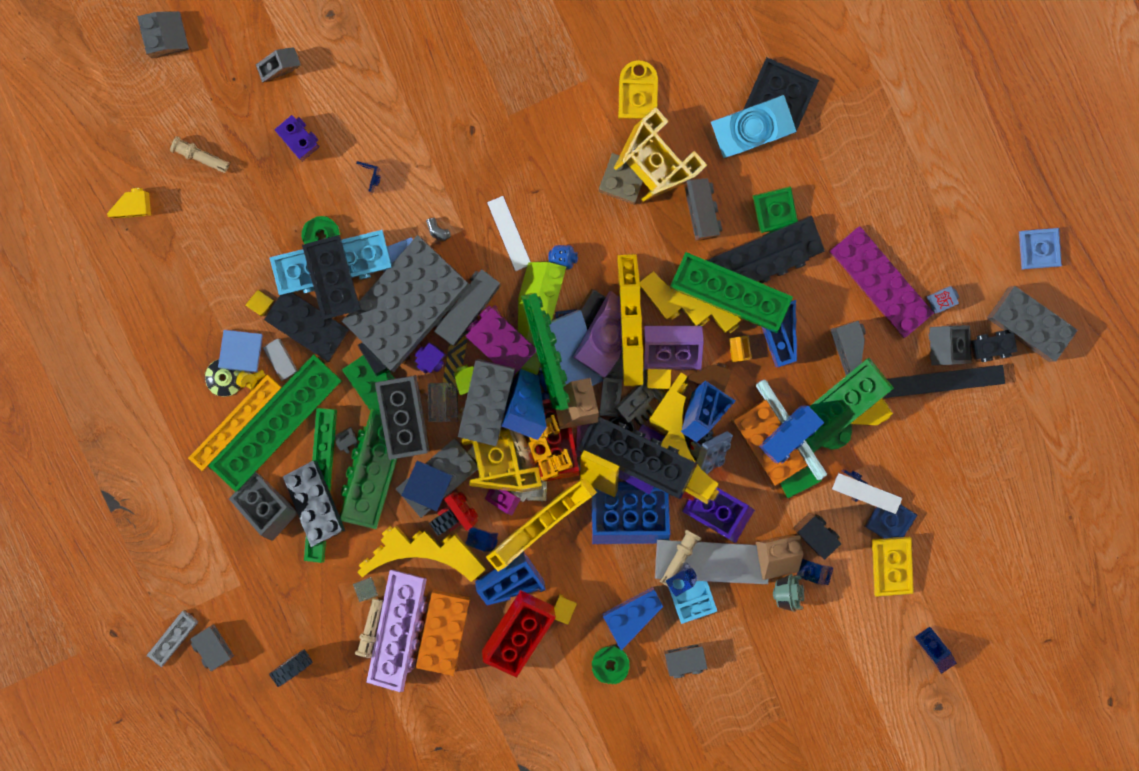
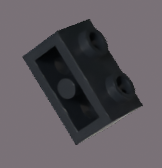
M1007 330L995 332L996 336L989 337L988 334L978 335L976 340H971L974 359H981V362L992 361L993 356L1000 355V359L1012 357L1013 352H1018L1014 333H1007Z

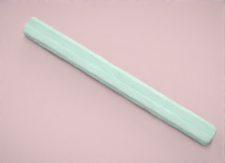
M762 380L756 384V387L763 398L767 400L782 424L789 415L767 381ZM804 440L803 445L798 448V451L816 479L821 480L827 473Z

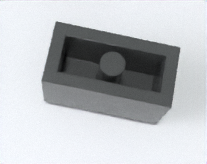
M214 624L190 639L192 641V648L195 652H199L205 668H209L210 671H213L234 656Z
M701 643L664 651L670 677L681 678L685 676V673L690 672L692 674H700L704 672V669H707Z

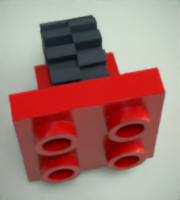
M456 489L444 499L448 505L438 512L439 516L429 524L439 536L448 529L451 532L461 524L467 531L479 520L477 519L478 514L473 507L470 508L466 503V496Z

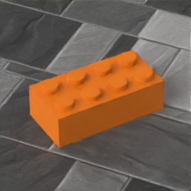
M767 400L760 401L731 420L772 485L776 486L807 466L798 449H794L784 463H774L759 447L781 425Z
M439 590L432 591L416 668L454 676L471 597Z

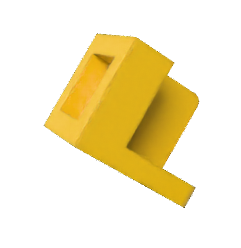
M647 369L648 388H671V370Z
M559 594L554 605L555 620L568 625L576 603Z

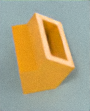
M749 336L729 338L732 362L752 359Z

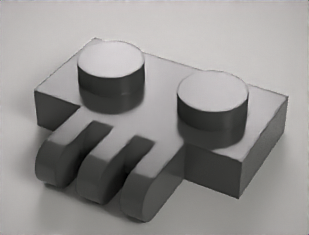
M643 383V385H637L614 409L626 423H629L634 418L642 426L645 423L643 419L647 421L650 418L648 414L652 416L655 412L648 404L654 396Z

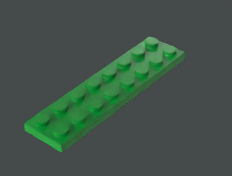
M314 354L208 466L237 492L331 394L342 380Z

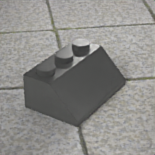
M708 178L686 181L684 188L695 240L699 241L718 237L720 235L719 232L722 231L721 221L717 220L715 214L718 212L716 201L713 202L711 194H714L712 182L709 183Z

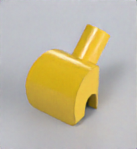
M263 370L255 374L242 371L237 376L236 384L244 388L247 383L246 387L253 390L257 381L266 375Z

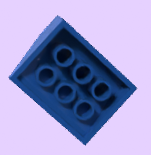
M618 482V491L615 497L595 489L597 493L592 496V544H657V540L670 539L668 493L653 487L651 493L648 494L628 482Z

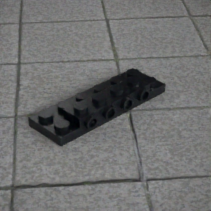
M810 215L705 260L757 282L765 283L774 274L781 276L788 273V268L795 266L797 269L805 266V261L825 252L813 217Z
M598 417L597 423L589 424L578 450L590 452L619 466V470L678 499L682 498L698 463L679 455L680 450L674 447H662V442L655 438H651V440L644 438L646 434L635 430L634 433L629 431V426L619 421L616 425Z

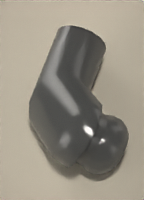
M435 217L426 220L430 235L439 241H446L451 237L448 229L444 230L437 226Z

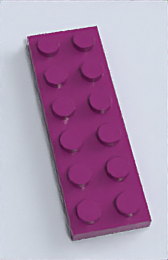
M860 226L829 251L903 338H906L934 314Z

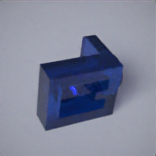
M472 527L469 529L465 545L484 552H492L498 543V533Z

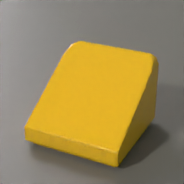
M257 290L245 306L260 316H264L274 300Z

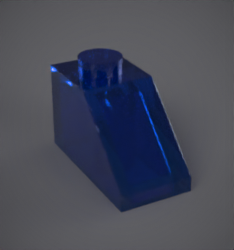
M928 627L914 637L940 674H943L957 664L950 650L931 627Z

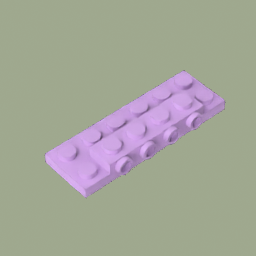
M390 570L367 683L397 692L404 691L407 673L411 672L416 665L414 654L420 646L418 635L423 630L424 621H422V616L428 608V603L425 602L426 597L423 596L426 578L397 570Z

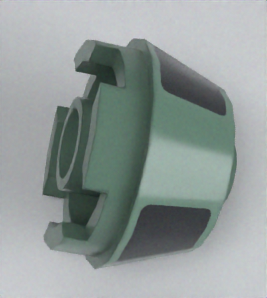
M790 574L776 581L773 597L779 608L791 612L803 610V606L800 603L804 601V586L799 585L800 575L793 576V574Z

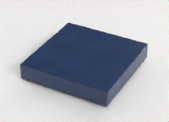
M417 460L401 496L438 511L453 475Z
M901 504L896 514L876 507L864 527L882 538L904 537L918 515Z

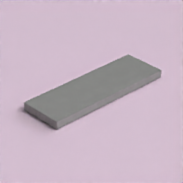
M657 540L655 579H662L678 551L677 545L681 544L682 541ZM697 542L692 550L693 554L687 557L675 580L768 584V579L762 580L757 546L747 544Z

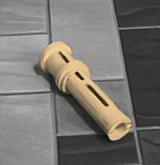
M176 136L172 142L170 152H177L184 155L188 160L194 159L223 173L227 172L230 162L197 148L194 143L189 144L181 140L179 136Z
M509 429L516 445L515 453L522 462V469L534 468L538 462L535 463L524 435Z
M688 530L685 531L686 535L681 544L677 545L678 551L660 580L662 584L671 588L687 557L693 554L692 550L697 541L701 540L700 537Z
M372 598L365 629L359 636L361 639L358 650L355 651V654L358 656L372 658L371 650L373 643L376 642L375 632L382 610V600Z

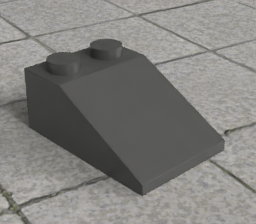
M859 320L830 329L846 376L862 363L866 331L863 324L859 323Z
M257 472L229 498L261 536L271 541L297 515L296 509Z

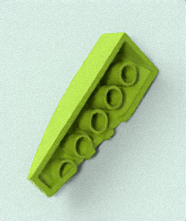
M528 262L518 298V331L533 345L534 341L521 296L537 293V296L541 297L543 303L541 310H545L552 321L566 271L565 266L550 262ZM537 352L522 366V370L538 375L540 362Z

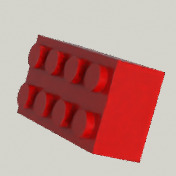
M550 399L542 400L545 419L554 415L559 427L556 409L552 408ZM559 427L560 433L548 434L546 438L552 457L554 454L555 456L561 455V452L567 449L572 462L571 468L558 472L557 477H550L546 481L579 476L572 427L560 429ZM543 445L535 447L536 454L542 455L546 451ZM539 466V472H540V478H541V477H543V474H542L541 468H540V466Z
M520 590L482 650L483 662L517 678L555 620L554 606Z

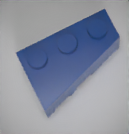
M793 300L778 333L762 327L775 367H781L797 361L796 300Z
M520 369L512 382L502 427L536 440L540 438L547 428L539 376Z
M704 381L691 394L681 432L695 442H698L711 431L736 401L707 381Z
M800 406L759 447L774 463H784L790 457V453L794 449L797 450L801 447L804 440L812 436L824 422L809 406Z
M524 551L499 572L494 569L475 581L476 591L486 605L510 600L511 597L517 596L520 590L526 593L546 590L544 579Z
M651 587L603 613V618L620 650L663 608V605L655 589Z

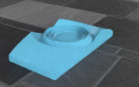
M784 95L711 121L723 158L797 132Z
M674 580L671 588H669L681 624L717 612L707 581Z

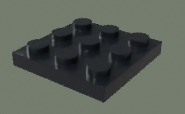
M766 57L743 110L784 95L797 131L819 80Z

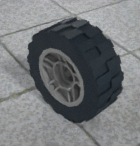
M304 649L281 664L269 675L277 687L306 669L313 661Z

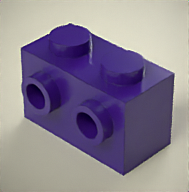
M291 115L274 130L303 162L320 147L316 143L319 139L312 131L308 133L304 129L307 125L300 117L295 118Z
M428 343L425 348L421 347L415 355L417 357L415 362L418 363L417 368L425 374H428V372H439L445 364L443 360L447 354L434 344Z

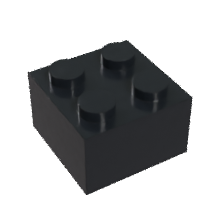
M808 513L793 529L825 560L841 545L838 541L840 536L833 529L825 527L827 523L821 516Z

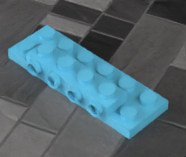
M383 230L342 240L352 278L359 276L360 280L371 277L370 273L392 267ZM303 249L270 257L279 295L301 290L304 293L314 291Z

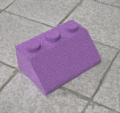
M644 326L645 370L701 369L703 354L702 326Z

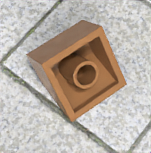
M591 378L571 381L566 384L563 389L569 396L570 403H567L569 408L565 410L556 409L560 429L597 423L599 412Z
M789 534L756 542L762 580L799 571L803 558L800 535Z

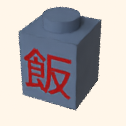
M952 286L945 287L926 296L934 314L959 304L957 300L959 295L955 288L952 289Z

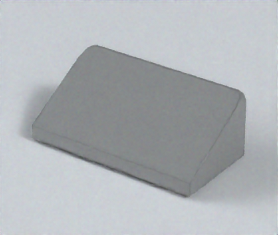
M280 338L263 347L281 381L298 371Z

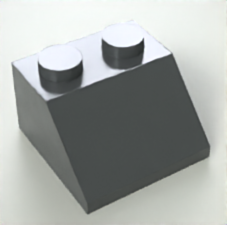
M179 11L153 12L137 16L146 54L151 58L189 50Z
M970 325L929 327L931 365L972 363Z

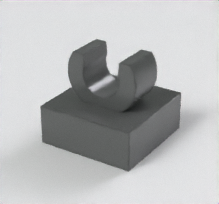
M351 427L335 435L336 444L340 451L344 449L346 453H349L348 446L352 444L358 448L357 438Z

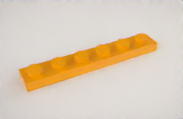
M266 375L188 459L201 471H204L282 387L272 377Z

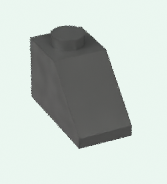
M294 47L275 50L256 64L262 83L291 73L301 66Z

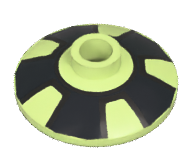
M218 359L212 362L206 370V385L212 393L218 396H231L241 388L236 384V379L242 371L218 368ZM221 374L226 375L225 381L220 380Z

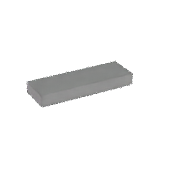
M183 610L147 656L160 667H163L199 621Z

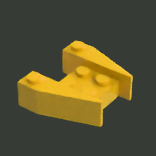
M656 107L634 126L614 166V169L617 170L626 162L651 191L641 199L643 202L684 185L686 181L693 179L707 166L695 151L680 161L656 134L669 122Z
M501 427L497 446L462 439V446L473 444L480 477L470 480V486L521 493L537 490L542 487L538 467L519 470L513 438L508 428Z

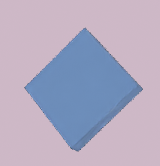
M1059 228L1019 231L1022 269L1062 266Z
M224 330L218 368L257 373L263 335Z

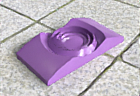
M611 291L606 296L573 356L574 359L604 378L616 364L622 351L620 297Z

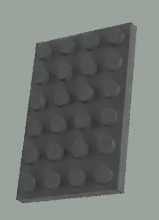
M418 235L392 263V267L385 271L359 301L361 310L349 313L342 320L385 366L393 372L470 286L454 268Z

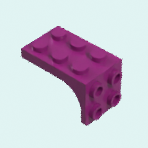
M496 305L492 308L488 306L479 315L482 319L479 322L475 320L466 329L469 332L466 337L494 363L514 367L515 375L535 354L536 348L500 314Z

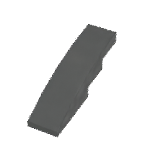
M622 351L611 371L605 378L603 377L599 415L619 416L614 408L620 403L623 382Z

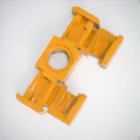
M554 415L545 419L547 428L538 440L529 437L531 441L529 442V447L534 461L539 463L543 477H541L542 481H546L550 477H557L558 472L572 467L567 449H564L561 455L555 456L554 454L552 457L546 438L548 434L560 433ZM543 445L546 451L544 454L538 455L534 451L535 447Z

